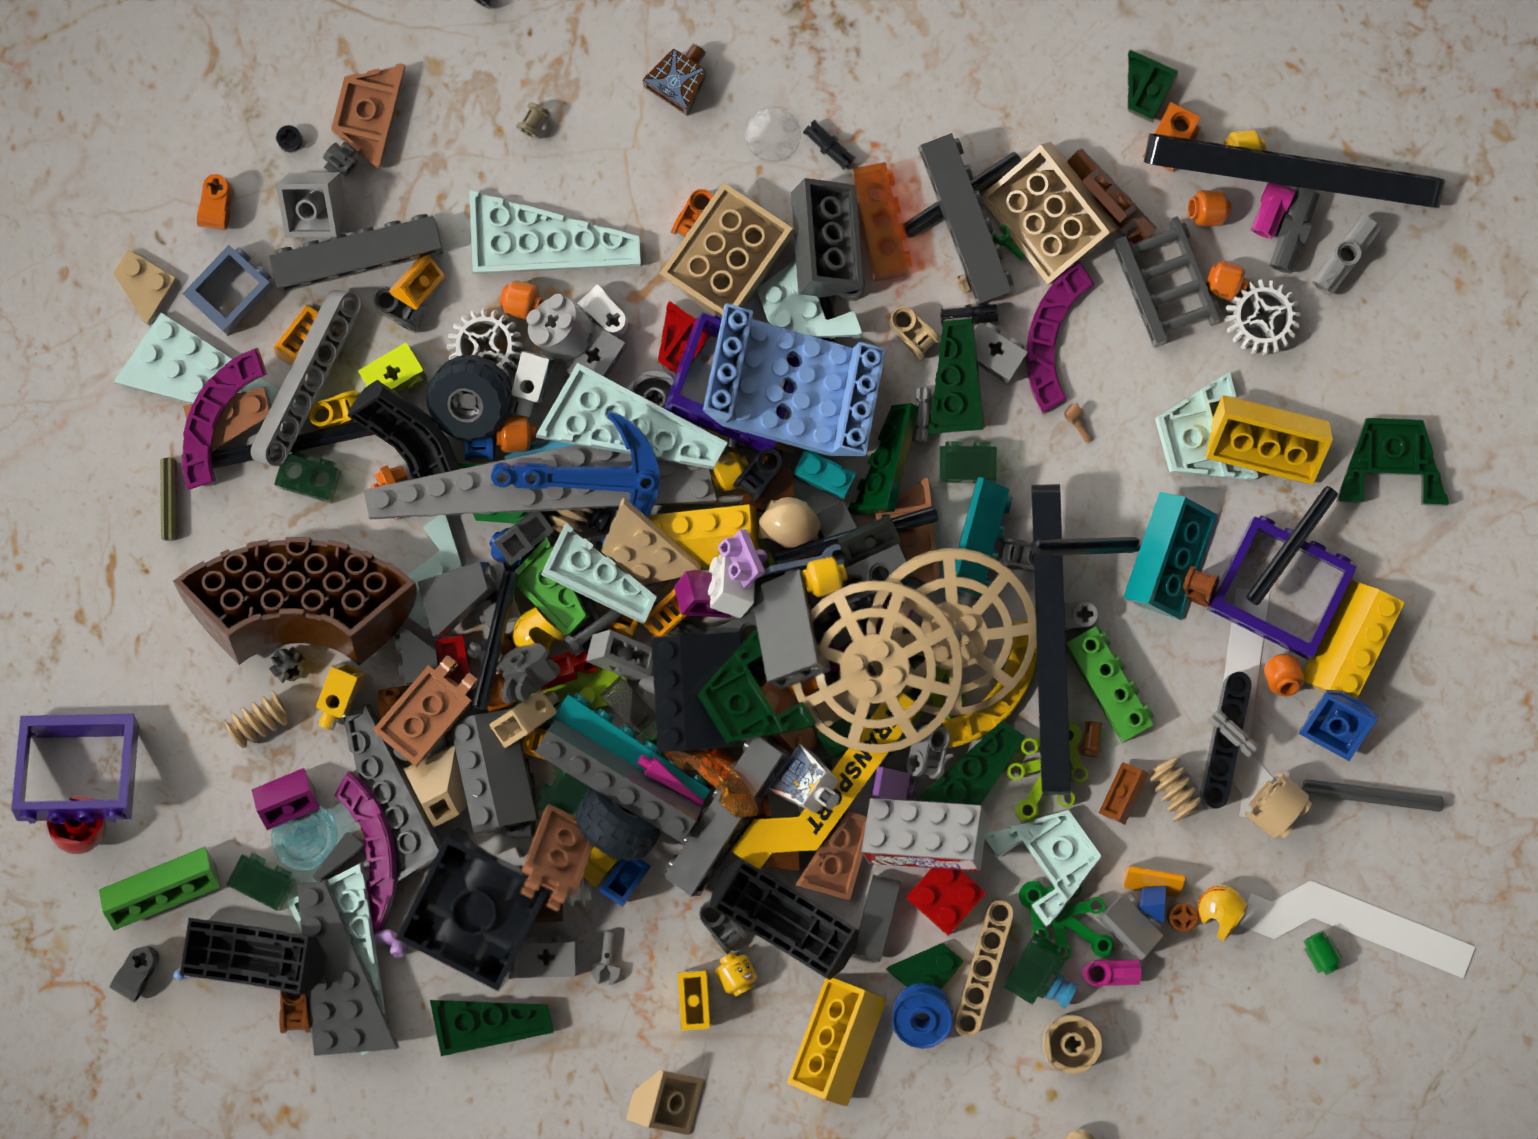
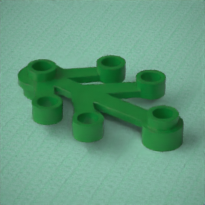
M1029 881L1020 888L1019 900L1024 907L1030 910L1033 927L1031 932L1032 940L1037 944H1043L1048 940L1049 933L1033 910L1032 904L1049 894L1055 887L1045 888L1037 881ZM1082 886L1078 888L1077 893L1072 897H1077L1081 894ZM1030 890L1038 892L1037 900L1031 901L1028 898ZM1093 897L1089 901L1065 905L1052 923L1056 942L1054 954L1057 959L1066 961L1072 956V949L1067 944L1065 926L1089 942L1091 950L1095 955L1107 957L1113 952L1114 941L1110 936L1106 934L1097 935L1071 916L1089 912L1093 914L1102 913L1105 909L1103 899ZM1094 900L1101 902V909L1099 911H1094L1091 908V903ZM1037 930H1043L1045 933V938L1042 941H1038L1035 938ZM1101 940H1105L1108 943L1106 951H1100L1098 948V943ZM1064 946L1068 949V955L1061 958L1058 955V950Z

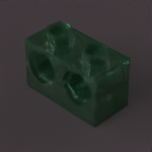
M293 450L292 455L288 454L285 462L280 465L274 485L282 490L332 504L341 471L335 467L336 463L320 458L319 462L308 460V454ZM294 465H300L302 467L301 475L295 479L290 478L288 474L289 469ZM320 473H328L329 481L324 486H317L315 483V479Z

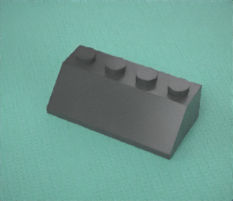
M804 178L791 192L798 294L828 297L862 289L864 285L856 186L853 184Z
M511 709L469 716L457 720L451 727L474 833H491L539 819L521 738L504 748L489 726L490 723Z

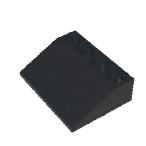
M741 631L658 635L651 637L658 752L744 746L746 741L731 744L725 742L698 697L701 689L733 656L736 650L741 647Z

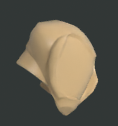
M792 497L770 500L765 513L759 519L757 535L759 539L769 538L783 547L795 548L810 540H818L821 522L816 512L809 507L807 501L803 502Z

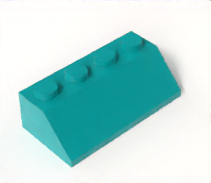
M978 477L958 548L981 552L997 560L998 552L994 551L996 540L1001 541L1006 525L1001 524L1003 513L1009 514L1013 499L1008 496L1010 489L985 478ZM955 560L956 577L973 579L987 587L990 586L991 579L986 578L989 567L977 562ZM957 587V595L975 600L981 598L982 594L973 589Z
M1159 492L1123 598L1140 607L1182 620L1189 601L1183 589L1185 578L1191 566L1197 567V571H1199L1218 514L1184 496Z

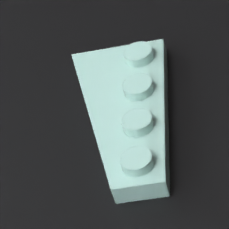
M565 523L541 575L644 624L657 597L630 574L624 573L615 565L614 561L602 555L593 547L592 543L580 537L573 531L570 525Z

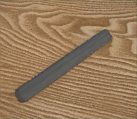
M1310 779L1304 780L1302 784V789L1312 796L1437 812L1442 811L1444 804L1443 797Z

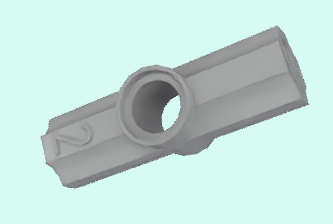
M1363 214L1360 216L1313 279L1312 283L1318 290L1329 296L1334 294L1382 228L1377 222ZM1343 249L1349 250L1353 255V260L1350 262L1343 260L1340 251Z

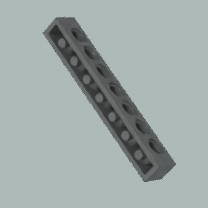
M900 544L845 568L847 580L843 581L842 588L847 586L849 580L854 577L859 578L862 582L876 581L873 572L878 566H885L890 576L899 566L907 562ZM913 572L906 575L900 582L903 585L909 584L908 577L913 576ZM805 586L807 600L812 610L822 600V597H816L812 592H808ZM863 591L859 594H850L845 596L852 610L858 607L856 601L867 597L868 601L874 600L877 591ZM836 604L826 607L815 618L817 625L832 619L830 613L838 610ZM754 610L744 614L741 618L737 617L705 633L741 631L743 644L747 640L745 637L746 627L749 625L757 627Z

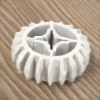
M1259 279L1256 285L1257 288L1250 281L1246 288L1247 291L1241 288V294H1238L1233 301H1230L1234 305H1227L1225 308L1226 312L1233 314L1224 318V322L1233 323L1232 326L1227 328V333L1236 331L1237 335H1235L1232 341L1236 343L1242 339L1244 341L1241 345L1242 350L1251 345V354H1256L1258 348L1261 347L1262 355H1267L1269 346L1272 352L1277 353L1279 351L1278 344L1286 348L1289 345L1286 338L1293 340L1296 337V334L1291 329L1297 330L1300 328V324L1293 320L1300 318L1301 313L1292 311L1299 303L1297 301L1291 303L1288 301L1293 296V293L1288 292L1284 296L1281 292L1285 286L1282 284L1275 290L1273 289V280H1270L1267 287H1264V281ZM1259 296L1268 297L1278 305L1274 307L1268 306ZM1251 299L1252 315L1241 321L1242 306L1244 302ZM1260 312L1262 315L1272 314L1265 322L1263 319L1254 320ZM1284 314L1283 329L1280 334L1275 336L1273 320L1279 315ZM1257 328L1263 336H1266V339L1255 337L1246 329Z
M486 309L481 310V317H477L476 312L473 310L470 312L473 318L470 321L463 315L461 320L464 326L461 327L456 323L453 325V328L459 332L458 335L453 333L448 335L450 340L456 342L447 345L448 351H456L449 356V360L463 355V343L467 339L474 345L472 355L499 361L496 365L505 372L508 378L510 375L506 368L508 366L513 370L517 368V365L511 361L512 358L520 360L521 354L514 350L523 349V343L514 342L521 338V333H511L516 328V324L511 322L506 325L508 321L506 314L497 320V310H493L490 317H488ZM480 326H493L492 329H489L483 335L471 332ZM501 331L506 335L508 341L505 355L496 348V342L499 339L498 335ZM477 341L479 343L484 341L485 344L486 341H489L493 352L489 350L482 353Z

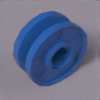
M926 983L910 985L902 990L895 999L892 1016L894 1032L902 1042L910 1047L920 1049L935 1047L943 1042L951 1031L953 1021L951 1000L943 990L935 985ZM918 1013H926L929 1017L920 1019L916 1015Z

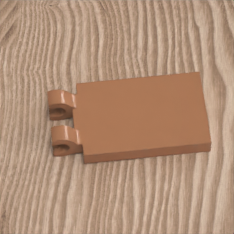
M449 655L442 660L435 670L428 665L373 728L375 734L416 768L473 703L467 696L476 689L478 679L468 673L458 685L448 676L459 666Z
M548 804L543 812L521 870L529 875L521 893L532 898L540 884L553 890L547 906L556 911L559 910L561 902L565 901L567 894L573 897L577 892L593 849V845L583 837L580 829H578L576 817Z

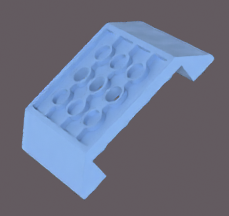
M726 303L703 411L724 427L828 456H865L886 349L859 342L853 348L754 320L752 319V310ZM788 354L798 357L799 367H792L788 364ZM782 381H790L794 386V393L785 392L781 386ZM781 406L788 410L789 418L787 420L778 417L776 413L777 407Z

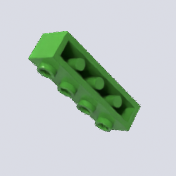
M1095 626L1067 642L1066 650L1122 743L1154 725L1151 721L1154 715L1146 703L1141 704L1137 694L1140 692L1135 682L1131 678L1129 680L1126 679L1122 672L1125 666L1117 654L1112 655L1108 645L1111 643L1103 630L1098 631Z
M204 846L99 889L102 912L115 931L221 887L216 865Z

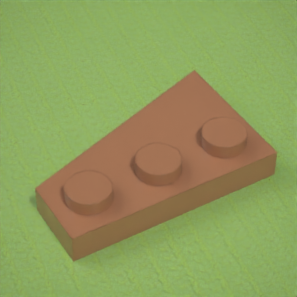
M266 387L237 393L230 400L216 425L212 451L228 443L266 418L271 408ZM192 404L183 406L186 420Z
M845 811L819 847L797 881L796 886L850 901L863 857L861 851L867 816Z

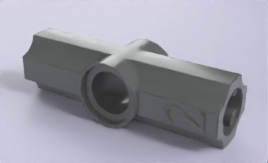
M1297 187L1288 213L1284 215L1277 234L1279 239L1269 264L1274 270L1292 274L1295 269L1300 250L1305 245L1312 227L1311 219L1320 196L1313 189Z

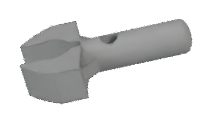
M606 930L604 932L601 961L598 964H592L591 974L598 984H600L601 970L605 968V965L608 966V970L611 973L609 985L613 984L620 976L621 967H616L613 962L616 936L613 930Z

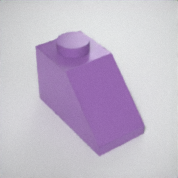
M877 767L871 797L891 800H906V797L912 798L915 781L910 780V773Z

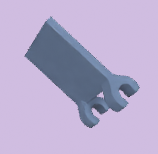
M834 544L826 548L820 556L772 565L764 569L765 573L756 580L781 576L793 569L806 570L809 562L832 557V553L841 550L839 544ZM844 560L837 561L838 565L845 564Z

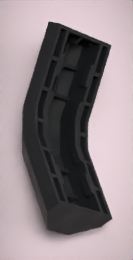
M379 380L365 387L350 407L347 416L393 446L407 463L413 479L460 470L448 438L432 418Z
M741 858L736 859L724 869L713 887L710 908L761 937L828 980H831L845 968L856 949L859 936L858 929Z
M189 918L180 975L308 995L323 979L326 954L317 937Z

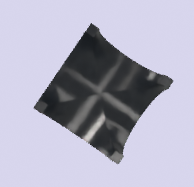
M457 827L445 837L395 939L499 991L510 979L521 948L553 890L540 884L532 898L522 894L521 891L529 875L522 872V868L512 865L484 850L469 838L467 831Z

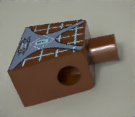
M692 44L685 55L676 49H672L644 77V88L687 116L706 78V70L699 65L706 52L696 44Z

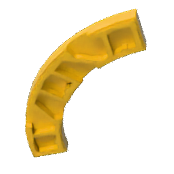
M1028 620L1012 622V625L1028 623ZM1029 634L1013 637L1010 654L1003 670L1012 678L1018 672L1025 658ZM1037 641L1033 658L1026 673L1006 696L987 708L973 713L958 715L943 721L942 727L946 728L950 734L948 748L960 746L980 738L1012 713L1026 693L1034 675L1033 671L1037 660ZM997 682L995 687L981 702L997 694L1005 686Z

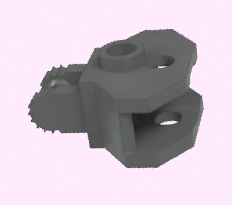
M540 643L516 647L501 657L497 666L503 672L502 676L506 680L501 691V696L505 703H512L516 700L515 698L521 701L528 700L532 693L540 691L545 684L558 676L561 668L553 660H546L549 652Z

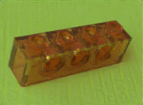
M886 162L853 168L852 176L856 186V196L874 282L907 276V267H912L909 250L904 251L902 240H906L904 224H898L896 213H901L898 196L893 197L891 186H895L893 170H887ZM873 189H880L884 192L885 197L881 200H874L870 197L869 193ZM878 216H886L891 223L889 226L882 228L876 225L875 219ZM887 242L892 243L896 251L890 255L884 254L880 249L881 245Z

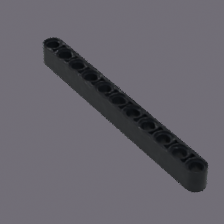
M1152 133L1148 136L1144 162L1151 165L1431 208H1440L1446 181L1442 178Z
M1060 484L1031 485L1033 541L1062 539ZM1063 555L1034 556L1042 795H1071Z

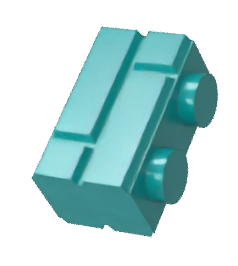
M805 449L793 473V477L836 499L844 501L856 478V473L847 468L842 469L841 465Z

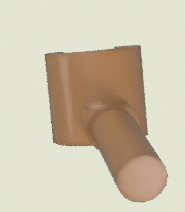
M1071 404L1065 410L1064 417L1077 428L1087 443L1091 440V437L1079 420L1084 412L1077 404Z

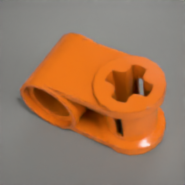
M212 174L203 182L201 201L197 211L198 227L227 230L233 190L231 184L221 175ZM220 184L223 190H218L216 195L212 189Z
M697 189L690 195L685 207L678 215L672 227V234L678 233L684 237L687 235L703 212V210H699L694 206L695 201L700 197H705L709 201L713 198L708 190Z

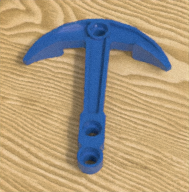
M610 410L607 413V417L619 431L626 449L631 451V466H549L541 463H516L511 466L508 463L500 462L492 468L491 479L498 487H507L512 484L516 488L546 489L548 487L629 492V502L648 517L659 493L660 471L653 445L641 429L631 420ZM500 473H505L508 478L501 481L497 476ZM534 474L537 479L530 482L526 479V476ZM649 478L651 483L644 486L641 484V480Z

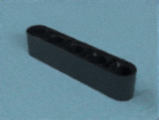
M1235 672L1228 675L1223 682L1217 710H1221L1225 714V708L1228 705L1235 706L1238 710V717L1233 722L1243 730L1252 681L1246 673ZM1233 678H1239L1243 681L1244 689L1241 693H1236L1231 689L1230 682ZM1219 727L1213 728L1200 790L1201 804L1208 809H1218L1227 803L1239 746L1236 747L1233 743L1228 749L1223 748L1219 744V736L1222 734ZM1217 760L1226 764L1227 771L1224 776H1217L1213 771V765ZM1211 788L1217 789L1221 794L1220 802L1217 804H1212L1207 799V793Z

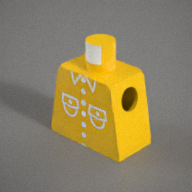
M344 662L331 666L316 704V708L323 711L318 725L334 730L338 719H342L350 714L368 673ZM335 696L338 697L340 704L336 703Z

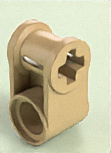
M899 307L892 313L889 321L891 330L918 359L921 360L924 357L923 354L934 343L941 341L938 334L910 308ZM906 315L910 319V325L906 328L899 327L895 322L896 316ZM926 337V339L920 345H918V343Z

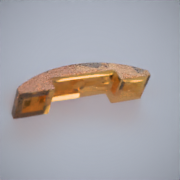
M704 750L665 752L664 755L681 770L696 769L722 792L718 802L736 818L757 815L759 810L748 787L735 770L722 759Z

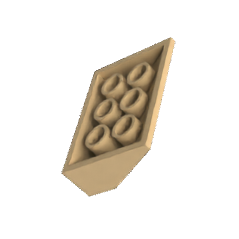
M1052 142L1040 144L981 195L984 204L1000 224L1006 225L1009 228V236L1047 284L1053 282L1067 269L1082 260L1119 230V227L1090 190L1082 183V180Z
M723 182L659 274L714 316L718 315L722 320L726 303L742 308L746 306L794 237L793 228Z

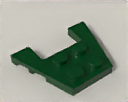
M1366 418L1336 502L1363 503L1364 474L1421 476V505H1449L1447 494L1444 492L1440 479L1441 475L1437 470L1433 457L1434 453L1424 421Z
M757 629L753 631L749 638L698 693L699 699L727 744L808 729L816 724L803 701L779 715L774 712L747 667L749 664L762 658Z

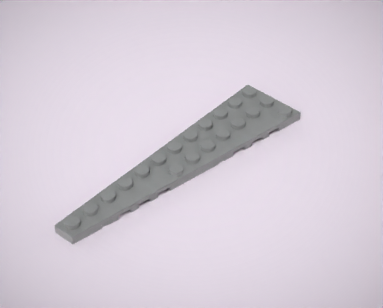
M573 445L365 489L363 492L369 519L616 507L620 505L623 498L629 501V492L548 487L546 489L516 488L512 484L507 487H498L492 482L491 471L500 462L508 463L511 466L516 463H541L549 466H631L632 459L630 454ZM657 459L660 471V485L654 506L678 503H716L708 468ZM500 473L497 478L504 481L508 476L505 473ZM528 474L526 479L533 482L537 477L534 474ZM649 478L641 480V484L644 486L651 483Z

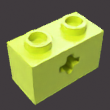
M407 342L358 370L367 386L379 380L396 393L405 387H408V389L416 387L423 382L422 377L426 375ZM393 369L397 373L398 379L395 381H393L392 378H389V372Z

